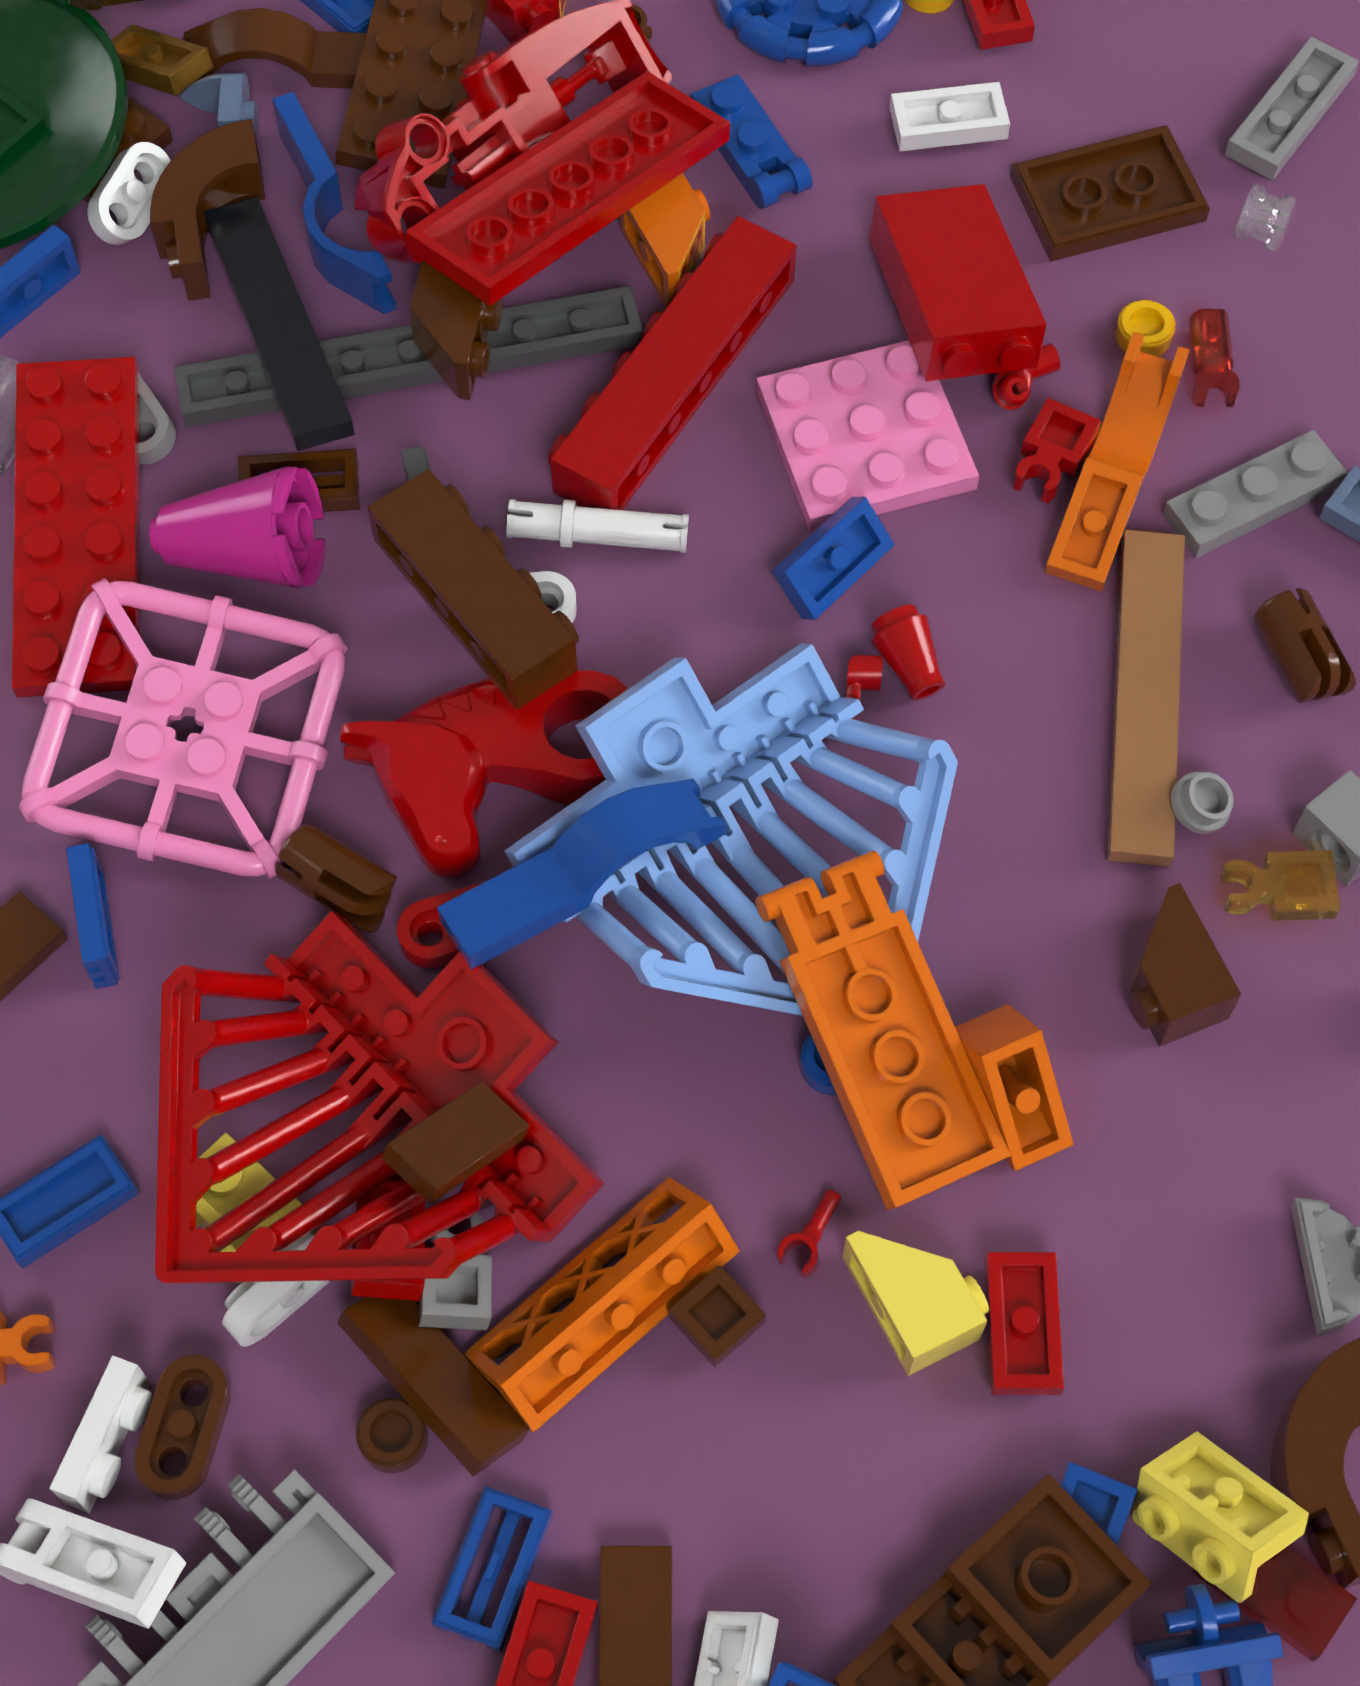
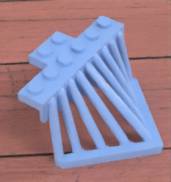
M800 643L713 705L710 703L687 659L674 657L575 725L606 780L504 850L513 867L553 847L560 835L582 814L609 797L636 787L694 779L700 787V797L698 799L710 816H721L727 825V834L711 843L759 896L781 888L784 885L754 853L729 806L805 878L811 877L815 881L818 890L827 897L828 895L821 880V871L831 866L778 817L762 787L763 785L858 856L873 850L879 854L884 865V875L892 884L888 902L890 911L894 913L904 909L918 942L958 761L949 744L944 740L926 738L853 720V717L864 710L859 699L840 697L813 644ZM826 738L919 762L915 785H905L830 751L821 740ZM790 762L800 763L896 808L906 821L900 850L893 849L805 785ZM673 842L652 848L638 855L608 877L595 893L587 909L563 921L567 923L576 917L632 968L641 984L668 991L803 1016L789 983L773 980L766 960L761 955L754 953L678 878L666 852L669 851L785 975L779 961L790 956L781 932L770 921H763L756 906L716 865L706 846L697 850L690 843ZM635 873H638L736 972L716 969L707 947L692 938L639 890ZM607 894L679 961L660 958L663 956L660 951L646 946L603 908V896Z

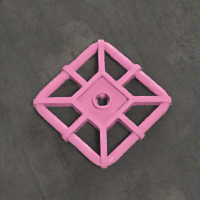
M105 578L92 584V592L86 596L78 611L56 681L47 685L43 697L47 708L24 775L22 801L19 804V810L28 823L36 822L38 825L56 833L136 851L138 859L154 862L157 857H162L238 876L259 877L266 875L268 879L275 877V864L277 863L282 866L285 863L279 858L278 854L289 836L301 826L316 771L322 770L325 766L328 752L323 747L344 677V654L348 649L338 633L330 634L327 630L313 624L233 606L232 599L218 595L212 601L136 582L114 581L109 583ZM122 606H130L206 624L207 629L195 666L152 656ZM104 615L107 616L137 665L126 703L80 691ZM227 630L308 649L304 653L253 680L215 671ZM319 671L299 741L290 742L253 733L262 701ZM71 714L119 725L108 758L54 787L48 788ZM184 716L195 717L197 725L204 727L201 734L190 733L186 742L176 740V731L170 726L175 720H181ZM246 755L292 766L269 842L263 837L235 791ZM119 778L157 787L148 819L143 827L65 809L67 806ZM177 793L221 802L251 852L166 833Z

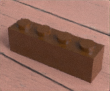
M428 468L367 506L374 541L516 710L578 671L576 643L579 642V636L575 627L563 612L558 610L552 613L541 600L542 594L536 581L526 569L521 567L515 570L505 558L504 547L494 531L486 525L479 528L469 516L468 505L456 487L452 484L444 487Z

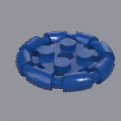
M715 0L719 15L728 29H736L739 41L749 49L766 58L784 64L786 59L806 61V67L827 66L846 62L858 57L859 50L866 46L871 49L875 48L893 31L904 10L901 0ZM763 12L768 16L767 18L762 16ZM848 21V27H849L851 30H849L848 28H846V27H844V26H841V25H843L844 23H846V22Z

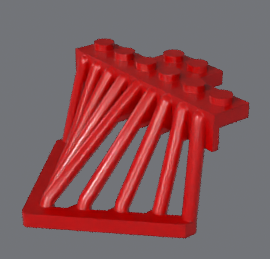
M331 911L289 958L271 954L264 961L263 964L274 975L201 969L190 965H181L162 984L155 1275L162 1283L448 1279L461 1264L520 1234H523L530 1241L552 1242L605 1184L515 1092L517 1087L559 1041L482 964L471 970L460 952L429 986L419 994L342 914ZM201 996L300 1004L292 1011L212 1021L200 1020ZM329 1032L310 1051L211 1089H199V1060L212 1048ZM352 1063L324 1093L206 1159H197L198 1128L211 1117L221 1115ZM480 1082L487 1085L529 1124L524 1140L466 1179L460 1192L398 1224L388 1225L371 1249L348 1248L426 1201L406 1181L334 1225L320 1228L305 1250L283 1251L397 1175L382 1159L384 1151L270 1226L257 1228L235 1252H220L411 1118L412 1121L398 1136ZM382 1091L343 1134L206 1228L196 1229V1203L212 1185L223 1182ZM493 1204L496 1206L493 1218L451 1238H437L433 1241L435 1244L433 1248H413Z

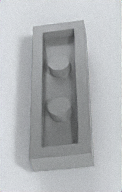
M1311 36L1229 139L1225 156L1273 181L1352 80L1359 60Z
M1312 430L1167 501L1163 516L1178 535H1185V545L1193 556L1198 558L1337 489L1348 472L1315 430Z

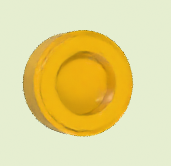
M1151 300L1132 302L1126 305L1119 314L1115 329L1116 341L1119 347L1126 352L1133 332L1145 335L1140 351L1158 357L1165 353L1171 345L1176 326L1174 316L1170 310L1158 302Z

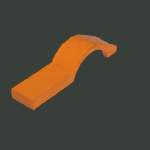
M1135 332L1132 334L1123 358L1118 379L1091 453L1088 458L1086 457L1045 570L1046 574L1100 592L1103 591L1140 487L1143 484L1156 451L1190 349L1178 346L1173 361L1141 352L1145 335Z

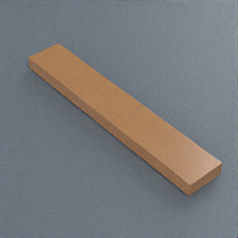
M1125 529L1122 538L1107 861L1171 867L1174 859L1176 816L1171 806V791L1177 782L1185 535Z

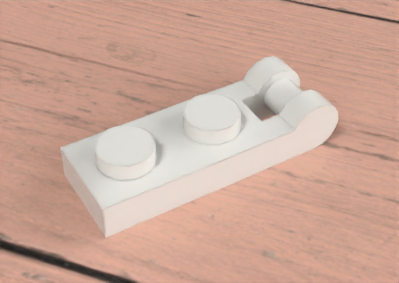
M27 1499L16 1516L15 1520L20 1525L9 1543H0L1 1576L21 1585L28 1583L147 1629L150 1628L186 1565L184 1559L172 1548L34 1499Z

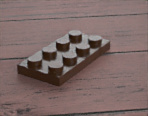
M375 0L336 150L335 164L367 171L378 162L375 141L378 132L383 126L421 113L431 114L442 121L455 111L458 103L467 97V93L458 78L463 73L462 69L464 66L476 58L488 1ZM409 136L410 146L415 153V144ZM452 152L447 155L449 161L423 181L425 185L445 189L453 156Z

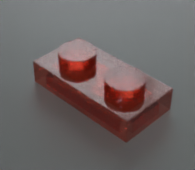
M1286 1547L1258 1567L1252 1595L1241 1603L1237 1602L1240 1609L1256 1621L1262 1622L1271 1632L1280 1634L1282 1640L1314 1662L1321 1656L1357 1598ZM1195 1569L1192 1570L1191 1573L1196 1575L1198 1578H1200L1214 1590L1219 1592L1225 1598H1227L1228 1600H1234L1221 1589H1219L1216 1585L1205 1580L1199 1574L1198 1571H1196Z

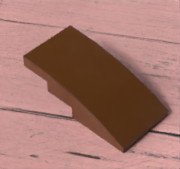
M1048 1474L950 1564L943 1575L895 1618L887 1630L840 1672L831 1684L836 1686H1049L1151 1586L1152 1582L1056 1480Z

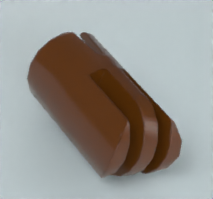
M1297 588L1299 600L1296 599L1292 591H1283L1265 601L1257 609L1254 615L1255 624L1298 703L1324 699L1329 696L1344 695L1354 689L1356 684L1354 673L1309 591Z
M305 824L297 828L285 841L278 854L279 858L288 864L289 867L285 868L276 863L275 872L277 877L327 909L342 914L348 922L368 933L376 932L383 922L385 909L391 898V889L395 886L397 876L314 825Z

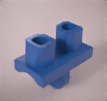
M1203 1583L1186 1586V1608L1163 1613L1164 1625L1168 1634L1190 1630L1192 1633L1133 1643L1137 1666L1151 1677L1153 1686H1202L1200 1672L1223 1668L1226 1686H1273L1271 1659L1284 1657L1280 1634L1277 1632L1267 1633L1263 1623L1260 1621L1218 1628V1625L1240 1622L1239 1607L1235 1600L1212 1603L1211 1596Z

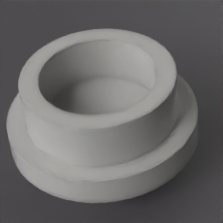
M1192 772L1186 774L1175 783L1171 791V806L1176 818L1184 827L1198 834H1210L1220 829L1228 821L1234 799L1231 788L1223 778L1211 772Z

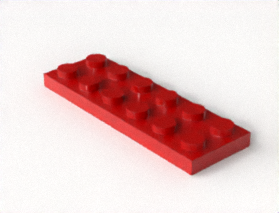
M646 71L405 231L406 249L491 306L728 142L730 139L731 122Z
M135 357L16 364L11 688L17 698L44 696L47 685L56 681L78 611L86 596L92 592V584L104 578L109 583L114 581L140 583L139 367ZM122 606L140 635V609ZM106 615L102 619L81 683L80 691L83 693L129 691L137 670V665Z

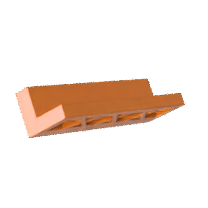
M668 1177L463 1354L476 1370L499 1390L513 1411L534 1433L668 1315V1310L717 1266L723 1267L740 1250L711 1203ZM674 1204L680 1207L665 1222L653 1224ZM627 1252L626 1256L614 1266L602 1269L603 1265L615 1255ZM575 1297L574 1301L561 1312L550 1314L551 1310L564 1299ZM522 1342V1345L500 1365L494 1362L512 1344Z

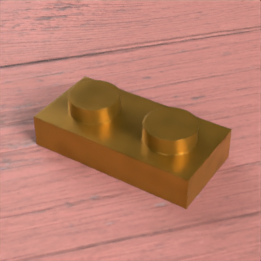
M134 24L111 39L124 69L126 80L174 96L181 93L213 68L206 47Z

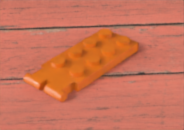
M873 850L821 871L822 884L828 895L823 899L815 881L808 876L756 897L755 903L763 921L768 922L775 919L790 956L779 962L886 1210H890L1011 1156L904 909L894 913L890 911L876 877L884 874V865L879 854Z

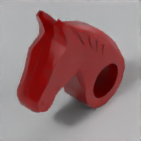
M578 670L516 710L491 679L486 678L436 696L395 721H357L345 723L340 729V742L349 744L344 746L345 760L374 768L386 803L404 829L426 868L432 874L441 877L458 878L473 869L480 860L479 834L475 824V816L483 801L487 786L491 782L512 785L536 793L554 802L570 805L606 780L594 758L574 759L562 755L549 744L548 740L560 726L574 720L586 719L628 690V688L614 676L594 670Z

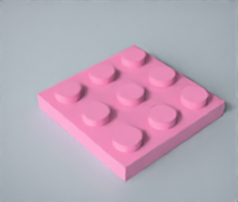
M909 340L756 378L757 397L809 532L819 528L851 497H866L875 513L879 515L976 490L978 487V471L940 380L925 382Z

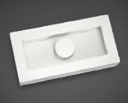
M1000 82L891 94L890 113L899 152L1008 139L1010 121Z
M112 1355L49 1488L65 1505L90 1514L97 1497L105 1498L112 1490L121 1467V1458L117 1454L128 1431L135 1432L142 1425L152 1399V1393L148 1391L150 1381L137 1364Z

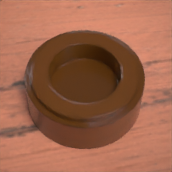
M392 1397L376 1401L363 1412L358 1421L356 1429L358 1447L367 1463L379 1471L398 1473L408 1470L419 1462L427 1449L429 1438L427 1425L405 1399Z

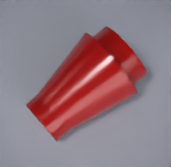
M908 604L894 608L879 616L871 624L875 634L872 644L907 688L912 700L916 701L927 698L945 686L938 665L928 617L923 614L920 615L915 605Z

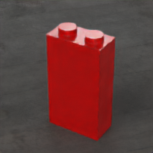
M985 184L876 196L869 241L925 382L1037 368L1047 324Z

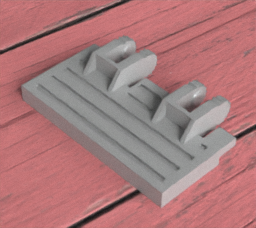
M295 1469L272 1491L293 1514L287 1522L238 1474L227 1485L232 1492L233 1499L246 1512H251L272 1536L252 1555L230 1532V1526L217 1512H211L205 1507L194 1517V1520L240 1569L232 1575L210 1552L166 1598L187 1623L179 1630L159 1610L151 1626L166 1642L145 1663L122 1640L121 1632L108 1619H102L96 1614L85 1627L132 1678L124 1685L101 1661L78 1686H286L378 1592L395 1572Z

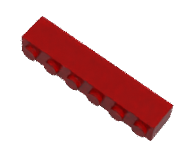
M740 216L735 218L724 234L717 233L714 235L707 246L704 260L694 273L689 271L683 275L676 287L674 298L663 313L657 311L653 314L646 325L643 339L632 353L626 351L619 358L608 385L601 394L595 392L589 397L583 407L578 424L569 435L564 433L555 441L548 457V464L551 466L553 493L564 499L576 500V505L579 507L623 510L794 282L796 244Z

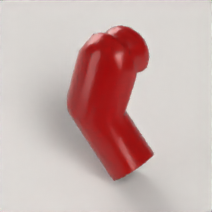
M1051 343L1042 346L1037 368L996 373L991 388L996 403L1007 410H1016L1022 407L1030 396V388L1034 379L1060 370V358L1055 346Z

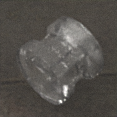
M1254 183L1242 209L1233 238L1242 241L1254 238L1262 241L1265 249L1277 252L1291 221L1298 198L1288 194L1281 198L1272 196L1268 193L1266 187Z

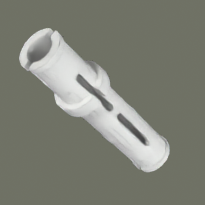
M516 499L509 500L508 512L510 513L507 514V538L513 539V537L560 541V547L572 548L573 542L686 553L689 514L673 515L576 506V500L564 499L563 505L516 501Z

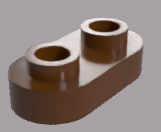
M202 1355L180 1357L164 1369L158 1380L136 1448L134 1465L140 1481L152 1494L159 1498L167 1500L185 1498L198 1490L208 1475L231 1400V1387L221 1367L208 1357ZM196 1386H203L208 1389L207 1398L201 1405L195 1407L185 1405V1396L190 1389ZM173 1454L185 1455L187 1459L186 1465L180 1473L176 1475L164 1474L163 1465L169 1456Z

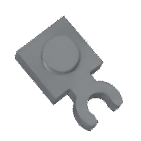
M480 1212L470 1217L467 1230L483 1223ZM445 1230L430 1238L429 1241L431 1246L434 1247L433 1241L441 1237L451 1238L455 1235ZM479 1255L461 1264L448 1279H425L424 1290L419 1301V1327L488 1330L491 1321L492 1256Z

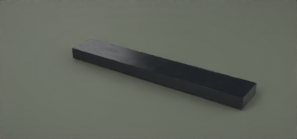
M258 197L203 211L208 232L296 450L301 451L355 435L351 416Z

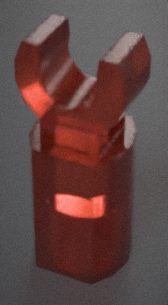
M1198 309L1189 319L1193 369L1197 376L1192 391V400L1196 407H1203L1208 389L1216 388L1224 393L1226 407H1233L1240 389V381L1236 373L1232 371L1233 355L1228 313L1225 309Z

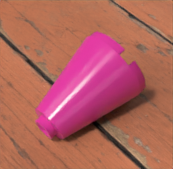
M285 466L163 505L159 509L157 518L152 519L149 528L152 549L156 554L161 555V558L167 565L292 588L316 584L322 572L325 555V539H314L313 520L324 519L323 506L317 485L310 471L306 468Z

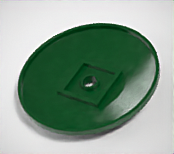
M0 0V249L39 233L72 210L93 189L107 170L119 147L126 125L128 88L124 69L115 46L106 31L91 14L84 9L70 5L68 0Z

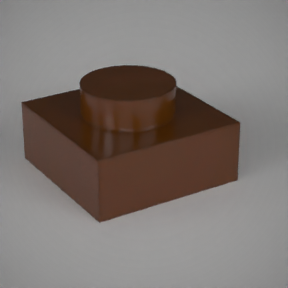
M720 1265L668 1310V1318L714 1368L766 1322V1314Z

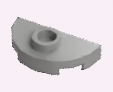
M1295 1198L1290 1207L1316 1335L1318 1337L1342 1330L1360 1314V1226L1355 1227L1344 1215L1330 1209V1204L1322 1200Z

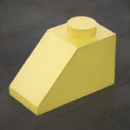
M861 1231L846 1237L842 1258L907 1376L981 1339L987 1323L984 1315L989 1313L987 1300L976 1280L970 1275L963 1278L953 1260Z

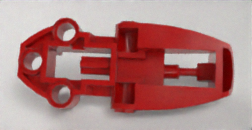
M614 0L571 12L538 27L516 40L504 50L496 53L488 51L478 56L468 65L464 66L462 69L463 73L458 78L468 96L458 103L455 111L442 121L431 114L421 113L383 126L378 132L375 141L378 162L359 176L355 194L354 210H367L369 214L366 225L367 236L371 245L379 253L387 256L385 259L400 263L422 264L423 260L406 249V237L401 228L400 219L402 217L406 228L409 229L439 209L423 181L449 161L447 155L451 152L457 159V162L451 166L455 172L451 178L457 187L463 185L464 189L468 190L571 122L563 108L575 100V92L591 80L595 79L598 85L608 82L612 91L616 92L648 71L669 84L672 75L644 36L633 12L634 6L631 1ZM588 47L582 56L585 60L584 67L567 79L558 77L550 84L547 82L546 79ZM409 136L415 144V153L410 146Z

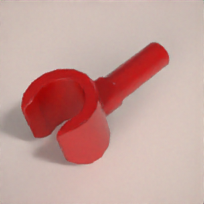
M858 654L850 659L846 678V691L844 693L845 698H854L860 701L861 691L880 692L882 656Z
M827 1190L801 1233H792L784 1237L780 1242L777 1250L780 1266L791 1248L803 1246L810 1251L811 1257L807 1264H805L801 1277L810 1276L815 1272L819 1263L817 1244L823 1235L824 1228L841 1200V1196L833 1190Z

